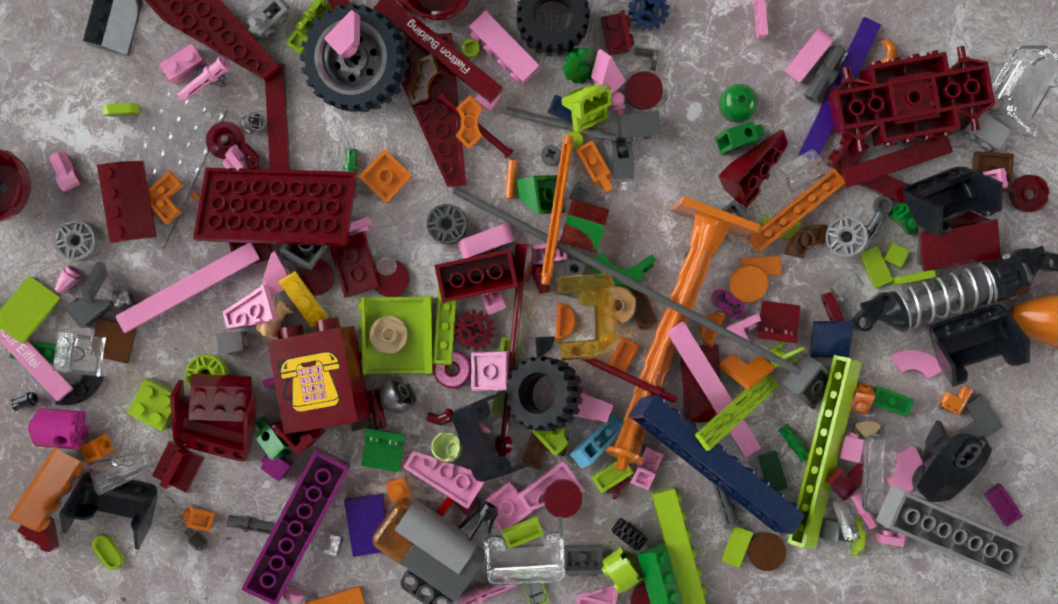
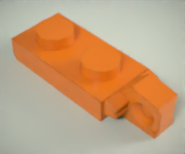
M591 140L575 149L593 183L597 187L601 185L605 193L610 192L613 189L609 182L612 179L611 172L594 142Z

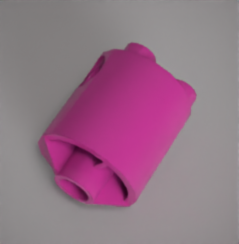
M48 408L38 409L28 425V432L33 445L47 448L81 449L84 437H87L89 434V426H86L85 422L86 412Z

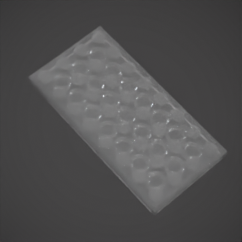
M156 78L118 162L144 160L149 188L169 170L172 171L184 186L171 196L170 199L183 211L209 154L205 141L206 134L214 124L224 121L228 110L196 95L183 102L177 95L181 88ZM101 198L93 217L106 223L103 200ZM153 211L157 237L142 240L165 249L180 215L169 225H166Z

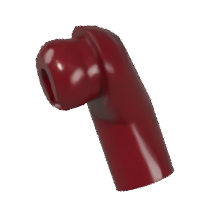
M247 143L244 144L240 150L247 156V167L249 169H258L259 155Z
M448 408L440 415L429 412L426 421L443 426L452 421L454 411Z

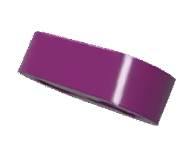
M718 289L712 293V303L730 317L738 318L744 314V304L726 290ZM723 293V298L727 301V303H724L723 301L717 302L718 298L716 297V294ZM728 305H739L738 310L740 312L733 314V309Z

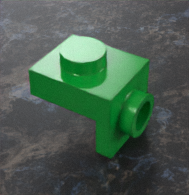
M899 202L888 214L889 218L898 222L906 234L911 235L918 227L905 203Z

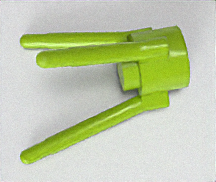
M780 342L776 347L770 349V352L787 360L788 357L803 351L805 348L800 347L785 354L783 350H778L787 342ZM802 357L789 360V362L797 363ZM770 361L771 365L774 366V369L777 367L779 369L782 368L781 366Z

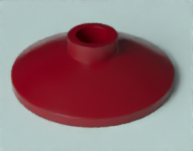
M223 121L214 124L208 130L205 141L209 152L213 156L225 159L226 152L233 145L236 144L241 149L245 144V137L239 126L232 122ZM227 136V140L221 141V137Z

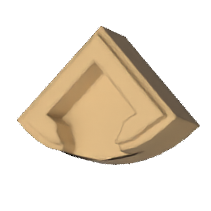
M860 421L853 425L866 440H869L881 428L878 423L873 421Z

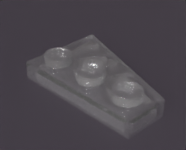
M147 451L87 463L95 491L98 495L155 469Z

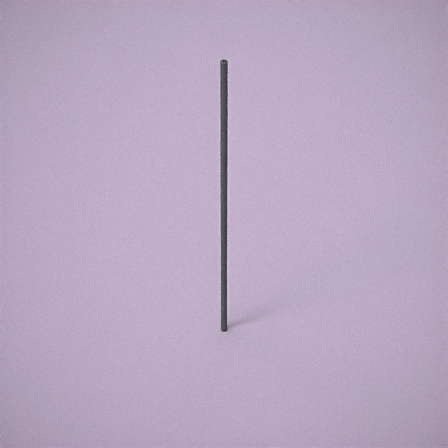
M458 187L454 188L453 194L547 243L548 235ZM557 240V249L794 374H800L802 368Z

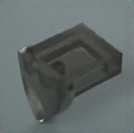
M635 45L633 54L651 58L650 70L656 71L659 49Z

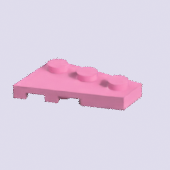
M262 285L222 312L226 328L230 330L278 320L269 286Z
M561 460L516 495L526 509L531 511L545 506L543 498L545 490L556 480H570L579 487L581 493L585 492V490L565 462Z

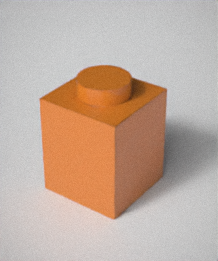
M406 474L390 479L385 483L391 502L408 497L412 493Z

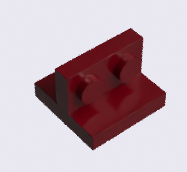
M169 441L152 476L161 480L159 486L165 489L173 486L187 493L205 457L179 446L173 441Z

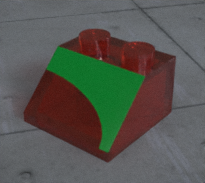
M572 199L560 241L597 253L609 209Z

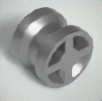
M555 145L545 146L541 153L543 163L549 166L557 164L560 159L559 148Z
M125 287L121 291L113 290L112 299L117 309L123 308L124 305L132 306L135 304L134 293L130 287Z

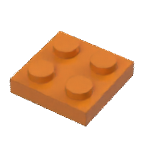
M384 149L358 177L387 204L413 176Z

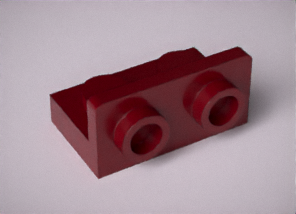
M621 10L619 14L601 17L607 54L611 56L630 52L632 45H634L633 34H629L630 18L629 15H625V10Z
M844 136L839 141L841 145L838 150L834 149L829 155L828 159L830 161L827 163V166L831 169L835 168L841 176L842 169L856 165L866 152H858L855 139Z

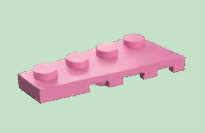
M417 451L412 452L403 468L467 509L485 483L477 481L473 477L471 469L445 462Z

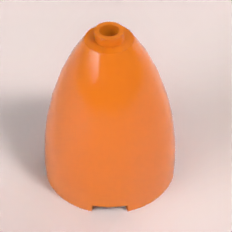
M1058 294L1033 298L1014 305L1012 310H1008L1026 336L1040 343L1058 348Z

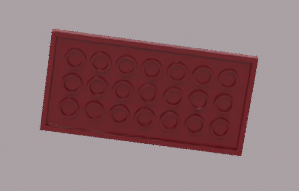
M205 167L193 239L195 241L348 246L357 174L356 172L242 168L236 170L235 168Z

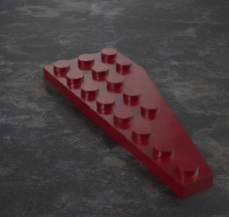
M145 0L165 23L265 81L280 69L221 0Z
M452 33L437 34L453 47ZM404 37L407 41L405 48L410 53V57H407V63L410 64V68L405 70L404 77L407 78L406 82L401 83L409 99L405 87L415 77V61L429 54L410 38ZM437 61L441 73L431 83V99L415 106L411 104L447 187L467 186L463 143L456 137L461 128L460 117L441 100L438 101L436 99L444 90L446 95L459 106L456 75Z

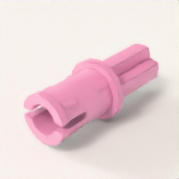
M857 491L851 494L849 497L858 510L857 514L861 515L867 528L873 529L877 527L878 522L871 511L872 507L867 504L862 492Z

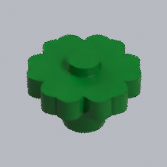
M591 48L572 49L565 58L566 64L562 67L566 79L572 80L574 84H583L586 79L592 80L591 75L597 52H593Z

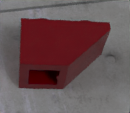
M52 517L49 518L51 521L48 527L41 532L34 531L23 525L17 530L25 540L34 542L42 551L51 552L59 547L55 521Z

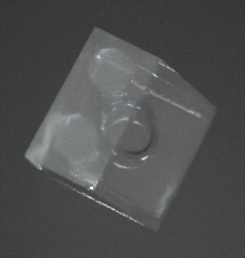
M58 332L52 370L100 376L106 338Z

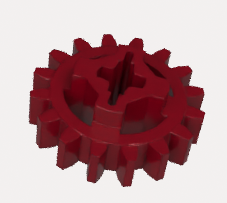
M475 309L472 310V314L465 311L466 317L460 315L461 322H455V325L459 326V329L454 330L455 333H459L456 340L462 339L461 346L467 344L468 350L472 346H474L475 351L478 350V346L484 349V343L491 344L489 338L495 337L491 333V331L496 330L495 327H491L494 320L489 321L490 315L488 314L483 316V310H480L479 314H476ZM476 317L474 322L470 324L465 323L467 319ZM482 319L486 322L488 330L483 329L481 325ZM476 324L478 329L484 333L480 332L473 335V331L467 327H474ZM462 329L467 331L469 335L468 340L464 337ZM477 337H486L483 341L474 343Z

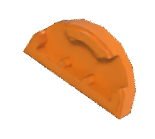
M557 302L555 340L567 337L575 326V315L571 308L560 302Z
M717 312L709 316L707 315L705 318L722 326L727 313ZM701 325V339L705 345L712 349L718 333Z

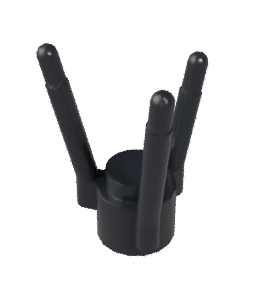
M488 501L480 502L478 507L458 528L462 529L479 512L478 517L480 519L468 540H472L483 521L488 522L490 520L485 535L487 540L498 515L496 512L497 507Z

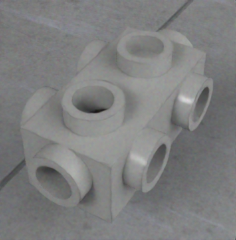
M265 0L262 7L258 11L252 12L246 21L251 26L248 30L256 38L258 36L262 39L272 37L276 31L275 28L279 24L284 25L289 20L288 15L290 12L288 8L290 6L284 0Z

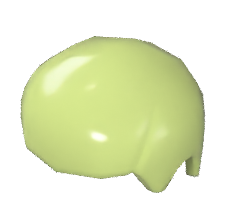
M441 432L433 439L431 444L434 456L445 462L455 461V459L461 456L463 450L459 437L453 433Z

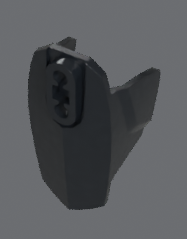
M936 420L925 440L922 477L917 484V489L930 502L951 500L980 473L991 455L992 446L984 436L977 437L968 433L957 434L950 439L942 422Z

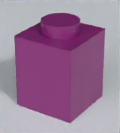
M265 454L261 460L263 464L260 469L279 482L294 463L286 457L271 460Z

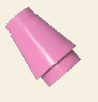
M72 265L63 268L55 290L65 294L81 279V271Z

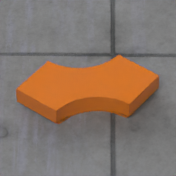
M471 94L456 108L461 116V128L456 137L468 149L483 137L478 127V118L484 108Z

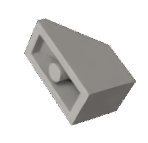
M246 331L212 335L215 354L248 350V346H250L249 335H246Z

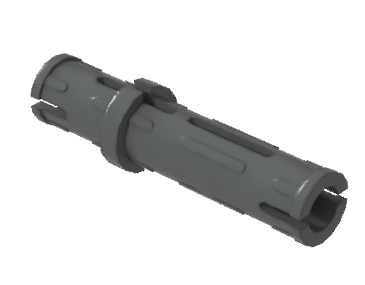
M229 515L227 519V527L243 529L244 532L256 531L270 534L275 525L273 522L255 520L249 516L245 518Z

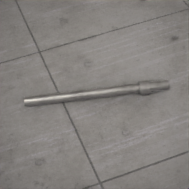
M506 107V115L576 132L573 130V123ZM597 127L595 129L587 128L579 132L593 136V139L597 140L605 139L616 142L617 134L605 132Z

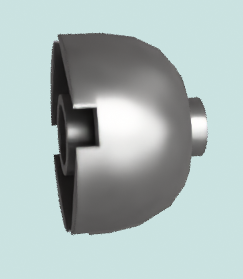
M397 374L390 376L383 382L379 389L380 404L384 409L395 414H401L415 407L416 404L414 403L417 401V397L409 383L405 385L401 381L404 378Z

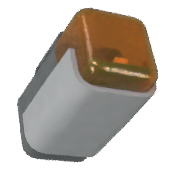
M407 497L397 500L372 536V543L378 550L407 568L400 581L401 588L423 604H438L437 601L439 599L446 600L447 604L456 602L486 557V551L477 545V540L474 538L471 541L468 540L470 535L446 518L438 515L434 510L416 498L414 501ZM412 577L415 583L409 585L406 583L405 578ZM428 588L431 594L428 596L423 595L421 589Z

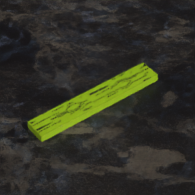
M771 373L749 390L745 389L695 434L706 451L712 449L780 386Z

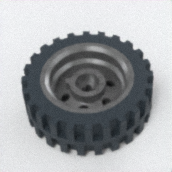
M348 3L346 7L342 5L334 6V11L325 10L323 12L325 17L322 19L316 17L313 23L316 25L312 30L307 29L306 34L309 37L307 42L302 41L301 47L305 48V53L300 54V60L305 62V67L301 68V70L309 78L306 80L307 85L313 87L315 90L313 93L317 97L324 99L323 102L350 112H370V109L377 110L382 108L381 104L383 103L389 104L392 101L391 97L393 94L398 95L401 89H399L401 82L405 83L407 80L404 77L405 70L410 68V64L407 63V57H410V53L405 48L407 41L401 36L399 27L394 25L392 20L382 13L362 4L357 6L354 3ZM353 10L360 15V36L363 37V41L357 47L354 55L344 58L324 38ZM376 49L378 52L377 55L371 56V54ZM337 62L341 65L340 69H336ZM369 68L373 69L374 74L372 76H369ZM353 76L356 77L355 82L350 81Z

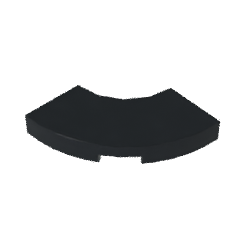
M83 372L81 378L71 385L74 389L60 402L56 401L55 404L73 405L87 400L99 389L104 376Z

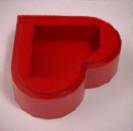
M447 497L436 513L444 517L455 500Z

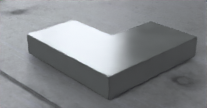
M979 394L968 401L965 406L974 421L958 432L960 434L968 433L977 437L984 436L987 438L1001 429L1003 425L984 397Z

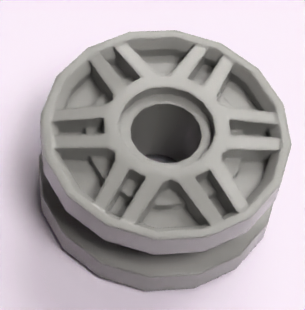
M841 217L833 221L828 227L826 242L832 253L836 256L852 259L858 257L866 250L869 236L867 229L861 221L853 217ZM845 234L853 235L850 242L842 241Z
M70 220L63 223L57 229L54 237L58 253L64 258L75 261H87L93 258L99 252L101 246V236L98 230L93 225L79 220ZM77 237H80L81 241L76 245L75 240Z

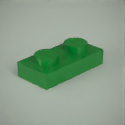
M875 386V398L872 405L908 417L914 399Z

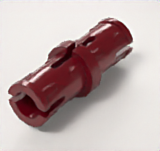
M379 389L373 390V393L372 390L366 392L371 406L370 413L373 414L375 429H380L381 425L382 428L387 427L383 412L384 408L380 404Z

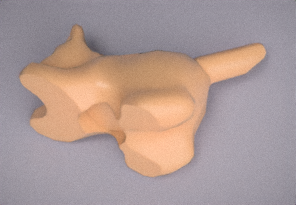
M273 297L272 300L278 320L257 324L256 329L262 336L277 340L280 339V328H282L283 318L287 314H293V311L290 310L285 301H280Z

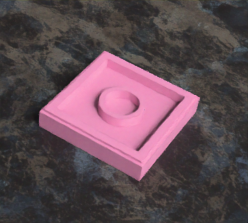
M471 352V391L508 390L509 385L507 381L510 378L509 352Z
M511 480L484 500L497 507L496 512L498 515L494 524L501 533V530L518 524L533 512V510L528 511L516 494L519 491Z

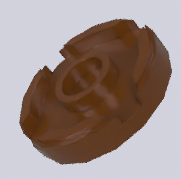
M761 532L750 540L747 555L750 562L757 569L772 571L783 564L786 557V547L776 534Z

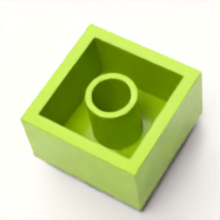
M154 378L144 379L127 414L159 431L168 429L172 423L170 395L173 388Z

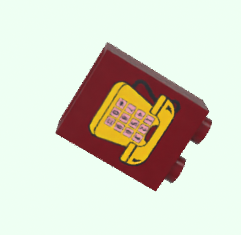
M339 317L315 321L317 332L304 334L303 324L280 328L281 339L267 341L284 434L358 422L371 417L354 326L340 327Z

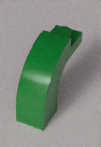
M603 252L594 258L637 282L645 279L641 271L644 270L646 273L654 267L653 262L656 261L651 254L633 268L620 269L612 265ZM586 264L590 271L601 281L615 286H627Z

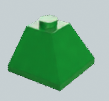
M558 175L530 176L517 180L520 200L536 215L552 213ZM563 202L562 213H565L564 202Z

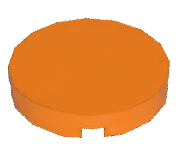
M747 264L746 266H740L730 276V291L739 301L746 303L754 302L766 293L768 278L764 271L756 265Z

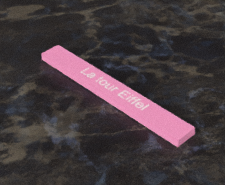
M0 328V342L56 401L60 402L74 389L28 340L22 344Z

